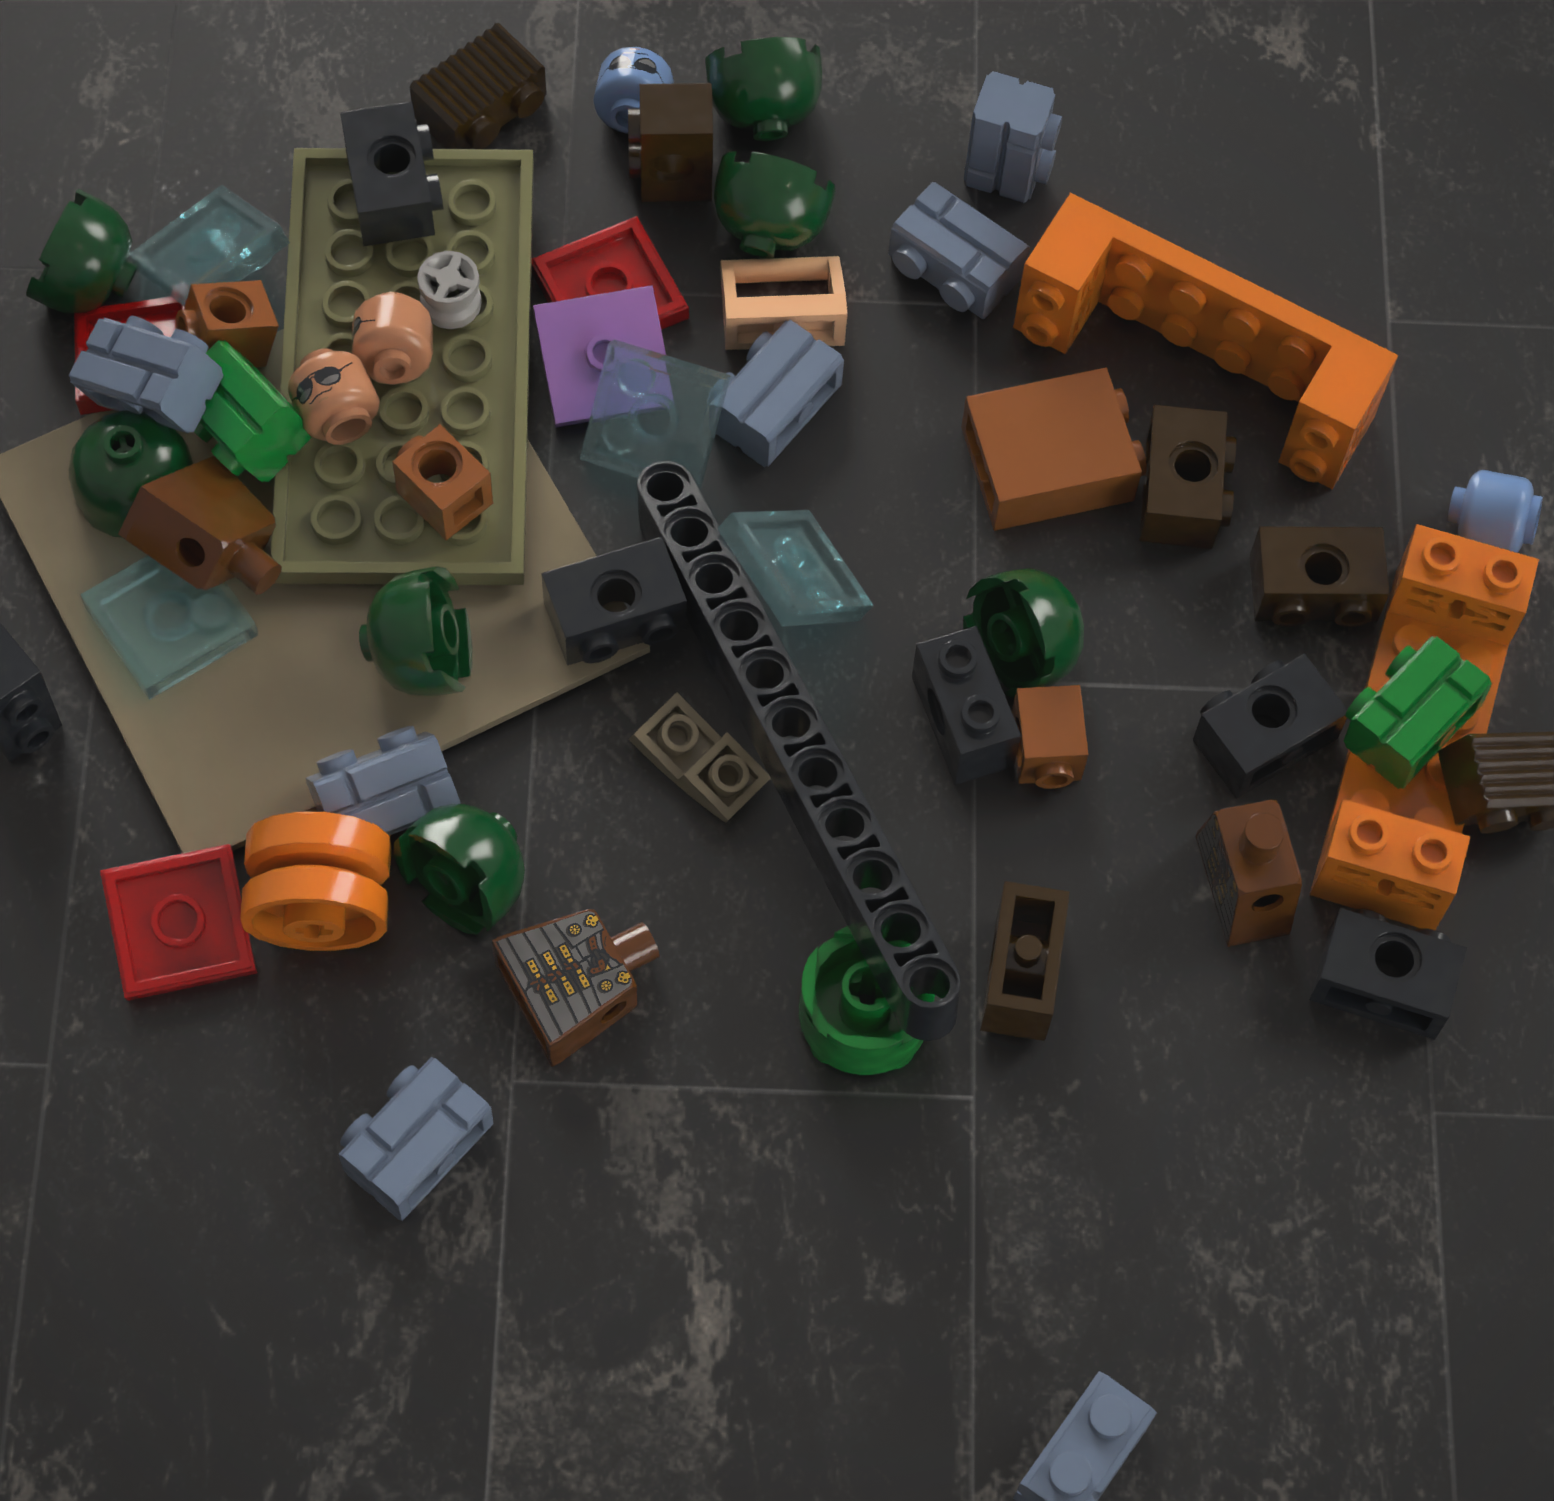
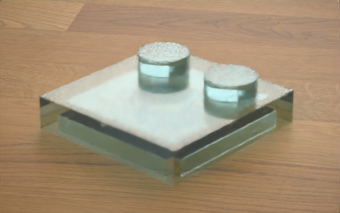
M220 185L130 253V259L134 264L138 265L137 270L140 274L185 307L191 284L241 281L251 272L266 266L273 256L290 242L278 223L225 186Z
M614 339L607 347L580 460L639 478V474L645 467L654 462H676L684 466L691 473L699 490H701L731 375Z
M810 510L732 512L717 528L782 627L859 621L874 606Z
M148 555L80 594L85 608L149 700L258 636L255 622L226 582L206 591L196 589Z

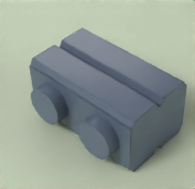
M994 71L986 75L972 116L963 179L966 186L989 193L996 189L999 190V196L1025 203L1028 199H1031L1036 182L1047 184L1056 156V150L1053 149L1063 116L1052 113L1056 95L1053 88L1029 81L1021 85L1019 84V78Z
M932 181L917 197L914 205H910L894 222L891 228L888 255L892 257L895 266L905 276L911 279L922 277L938 288L943 300L953 309L960 312H965L968 309L981 319H985L1001 302L1002 297L1006 296L1022 279L1024 264L1028 259L1030 246Z
M129 316L126 324L108 318L98 319L86 342L87 351H81L69 374L70 383L96 404L119 412L123 410L137 414L145 412L163 426L185 433L195 431L207 408L205 405L206 399H212L224 376L222 367L206 354L209 346L204 341L180 329H175L171 337L165 336L158 327L136 316Z
M786 320L773 335L768 331L763 332L748 351L746 357L748 363L736 376L731 372L724 374L712 389L709 397V402L711 403V428L714 433L734 447L739 446L744 454L763 467L769 466L842 385L844 359L841 354L820 339L816 341L811 333L792 320Z
M414 726L403 727L379 737L377 741L380 749L356 758L353 749L344 750L316 762L320 772L306 778L307 786L318 812L354 816L376 824L389 835L411 827L420 817L436 807L448 804H461L435 735L426 731L416 734Z
M433 1057L419 1070L414 1065L404 1069L395 1078L387 1091V1096L391 1100L373 1118L367 1113L357 1118L346 1130L340 1141L344 1149L339 1153V1158L346 1174L401 1221L411 1213L494 1124L489 1104Z
M1099 1371L1025 1475L1013 1499L1015 1501H1098L1126 1461L1129 1453L1132 1452L1148 1429L1157 1412L1108 1375Z

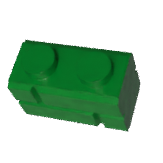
M218 340L206 354L222 367L224 376L212 399H206L205 405L207 408L194 433L206 443L213 437L218 441L211 449L212 454L237 477L246 469L261 482H269L288 463V455H295L312 437L303 427V418L265 376L226 340Z
M1431 636L1418 651L1410 645L1406 646L1395 657L1385 673L1390 680L1378 692L1371 687L1365 688L1352 702L1345 714V717L1350 720L1343 741L1346 748L1366 764H1372L1376 772L1398 789H1404L1438 753L1437 751L1442 749L1482 707L1492 685L1487 674L1469 660H1462L1460 654L1438 636Z

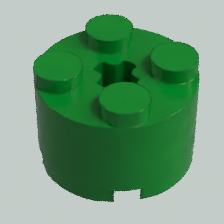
M848 926L835 932L833 937L825 941L819 948L817 946L808 957L802 976L799 1019L802 1032L813 1056L822 1063L829 1064L843 1072L857 1075H875L893 1069H900L907 1065L924 1040L911 1037L901 1028ZM894 940L888 942L889 944L895 947H907L912 945L907 941ZM926 993L920 994L916 998L926 1002H934L935 995ZM867 994L872 996L873 1004L860 1003L859 995Z

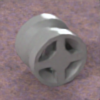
M443 251L428 257L419 268L417 280L420 290V302L429 311L432 324L446 329L466 326L479 314L482 303L477 266L468 256L460 252ZM459 289V294L447 297L448 293Z

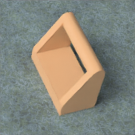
M839 256L720 261L725 350L750 349L754 341L763 332L768 331L773 335L786 320H792L811 333L816 341L820 339L828 346H845L847 302ZM828 280L829 294L737 297L735 283Z

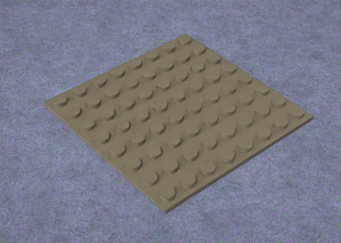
M284 329L276 333L267 366L257 367L279 392ZM111 410L92 413L0 454V500L182 853L229 843L232 846V850L235 851L246 845V833L258 821L279 814L316 812L317 809L307 786L306 778L320 772L316 762L325 757L348 749L354 750L356 758L380 749L377 741L379 737L407 726H414L416 734L425 731L434 734L441 751H444L650 652V646L643 642L620 649L614 656L599 663L589 664L581 661L567 666L543 602L541 573L596 557V554L529 440L527 443L524 585H458L460 590L448 592L454 609L466 608L473 645L471 676L458 678V682L466 687L463 692L440 696L410 695L394 689L378 673L374 662L366 661L362 654L359 630L361 625L367 624L369 606L376 593L385 584H273L264 593L256 595L234 577L205 591L196 589L124 538L113 537L92 527L85 519L82 510L77 506L69 481V464L72 448L87 427L103 416L119 411ZM176 430L188 445L193 464L214 456L211 449L218 443L214 437L206 443L194 432L185 433ZM245 469L237 478L273 515L275 476L269 482H261ZM272 535L263 550L270 557ZM612 601L603 606L604 609L611 612H622L628 609L625 603L621 601Z

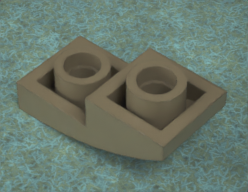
M678 692L628 739L661 772L725 823L771 779L769 774L728 732L721 737Z

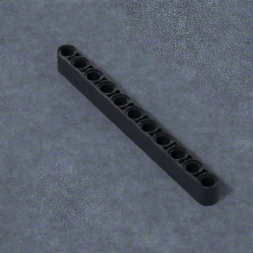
M654 462L643 469L637 481L638 515L641 531L647 541L658 537L663 538L687 600V619L896 1020L905 1033L915 1039L924 1041L941 1039L949 1034L956 1024L961 985L958 969L694 478L684 466L676 462ZM759 688H771V689L762 690V689H759ZM793 736V737H798V738H797V739H785V738H783V737ZM811 786H823V787H825L826 789L816 790V789H810V788H808V787H811ZM847 836L854 840L840 841L835 839V837ZM871 887L878 888L883 892L871 894L865 893L861 889ZM894 940L907 941L912 945L907 947H895L889 944L888 942ZM926 993L934 994L941 998V1000L926 1002L916 998V996Z

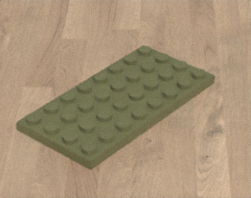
M294 148L280 393L292 406L293 403L288 394V383L294 371L300 366L301 360L309 353L324 348L332 349L333 351H346L352 354V323L355 311L364 301L386 292H398L420 301V290L417 280L419 268L433 254L443 251H454L468 256L477 266L482 303L479 314L464 327L446 329L439 328L433 324V355L429 368L420 377L408 383L396 385L378 383L371 379L380 403L378 413L372 420V426L365 435L343 445H333L327 441L312 437L295 455H288V463L275 475L273 516L275 517L276 527L272 533L271 558L282 566V570L274 584H387L398 575L413 570L439 566L449 571L456 580L457 585H524L534 176L533 150L433 149L434 160L424 161L426 175L438 174L444 210L432 211L435 235L363 247L346 148ZM395 171V172H389V173H387V174H398V173H400V172ZM459 289L448 293L447 297L459 294ZM439 424L491 473L493 504L447 541L397 493L392 461L396 459L399 450L405 443L416 436L421 435L424 437ZM437 474L428 478L427 481L441 483L449 480L451 476Z

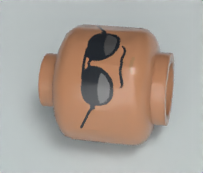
M386 292L364 301L355 311L352 323V354L357 355L362 361L370 379L383 384H403L420 377L429 368L433 355V324L429 311L420 301L402 293Z
M324 348L309 353L301 360L300 366L294 371L288 383L289 397L296 412L303 418L304 429L310 437L327 441L333 445L350 443L365 435L371 428L372 420L379 410V397L364 364L357 355L346 351H333L332 349Z

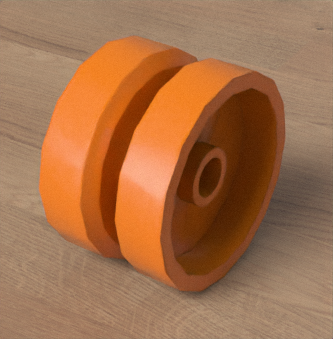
M292 812L273 815L254 823L246 833L244 865L247 874L252 878L242 888L240 920L243 929L259 940L280 947L310 951H337L358 948L378 941L387 932L388 896L386 889L381 885L390 876L391 842L389 834L376 824L360 818L330 812Z

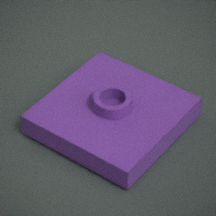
M653 285L533 305V315L555 428L675 406Z

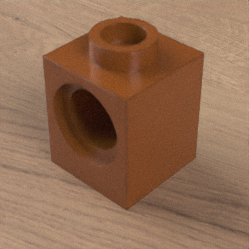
M262 281L191 284L184 310H179L177 313L176 329L186 331L198 337L209 346L208 350L218 340H226L256 368L267 366L279 325Z
M441 424L424 437L420 435L410 439L399 450L396 459L392 461L397 493L446 541L493 504L491 473ZM437 474L451 476L449 480L441 483L427 481L428 478Z
M1080 685L1017 688L1012 714L1021 734L1016 756L1018 783H1036L1041 788L1055 789L1065 787L1073 781L1082 780L1089 754Z

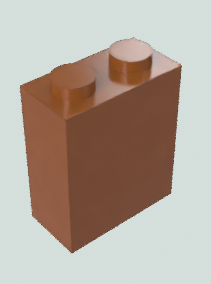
M1107 367L966 396L961 428L994 531L1135 500L1140 477L1145 476L1147 472L1146 457L1141 442L1139 440L1131 441L1126 426L1129 422L1126 396L1121 388L1114 389Z

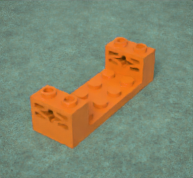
M1071 192L1024 264L1013 325L1014 329L1022 332L1032 343L1043 347L1050 346L1066 354L1092 311L1100 302L1108 306L1119 317L1126 320H1136L1162 333L1171 343L1181 347H1190L1214 359L1223 369L1231 373H1242L1268 386L1280 398L1299 402L1279 463L1289 467L1299 478L1308 482H1318L1332 490L1373 421L1398 358L1397 354Z
M1416 524L1396 570L1365 688L1371 687L1378 692L1390 680L1385 675L1388 667L1406 646L1410 645L1418 651L1431 636H1438L1456 650L1462 660H1469L1487 674L1492 682L1482 707L1444 747L1468 734H1487L1508 646L1526 614L1539 559ZM1348 749L1311 887V896L1354 909L1372 910L1383 915L1385 918L1414 927L1436 930L1456 896L1470 836L1462 834L1464 824L1455 825L1438 753L1404 789H1398L1376 772L1372 764H1366Z

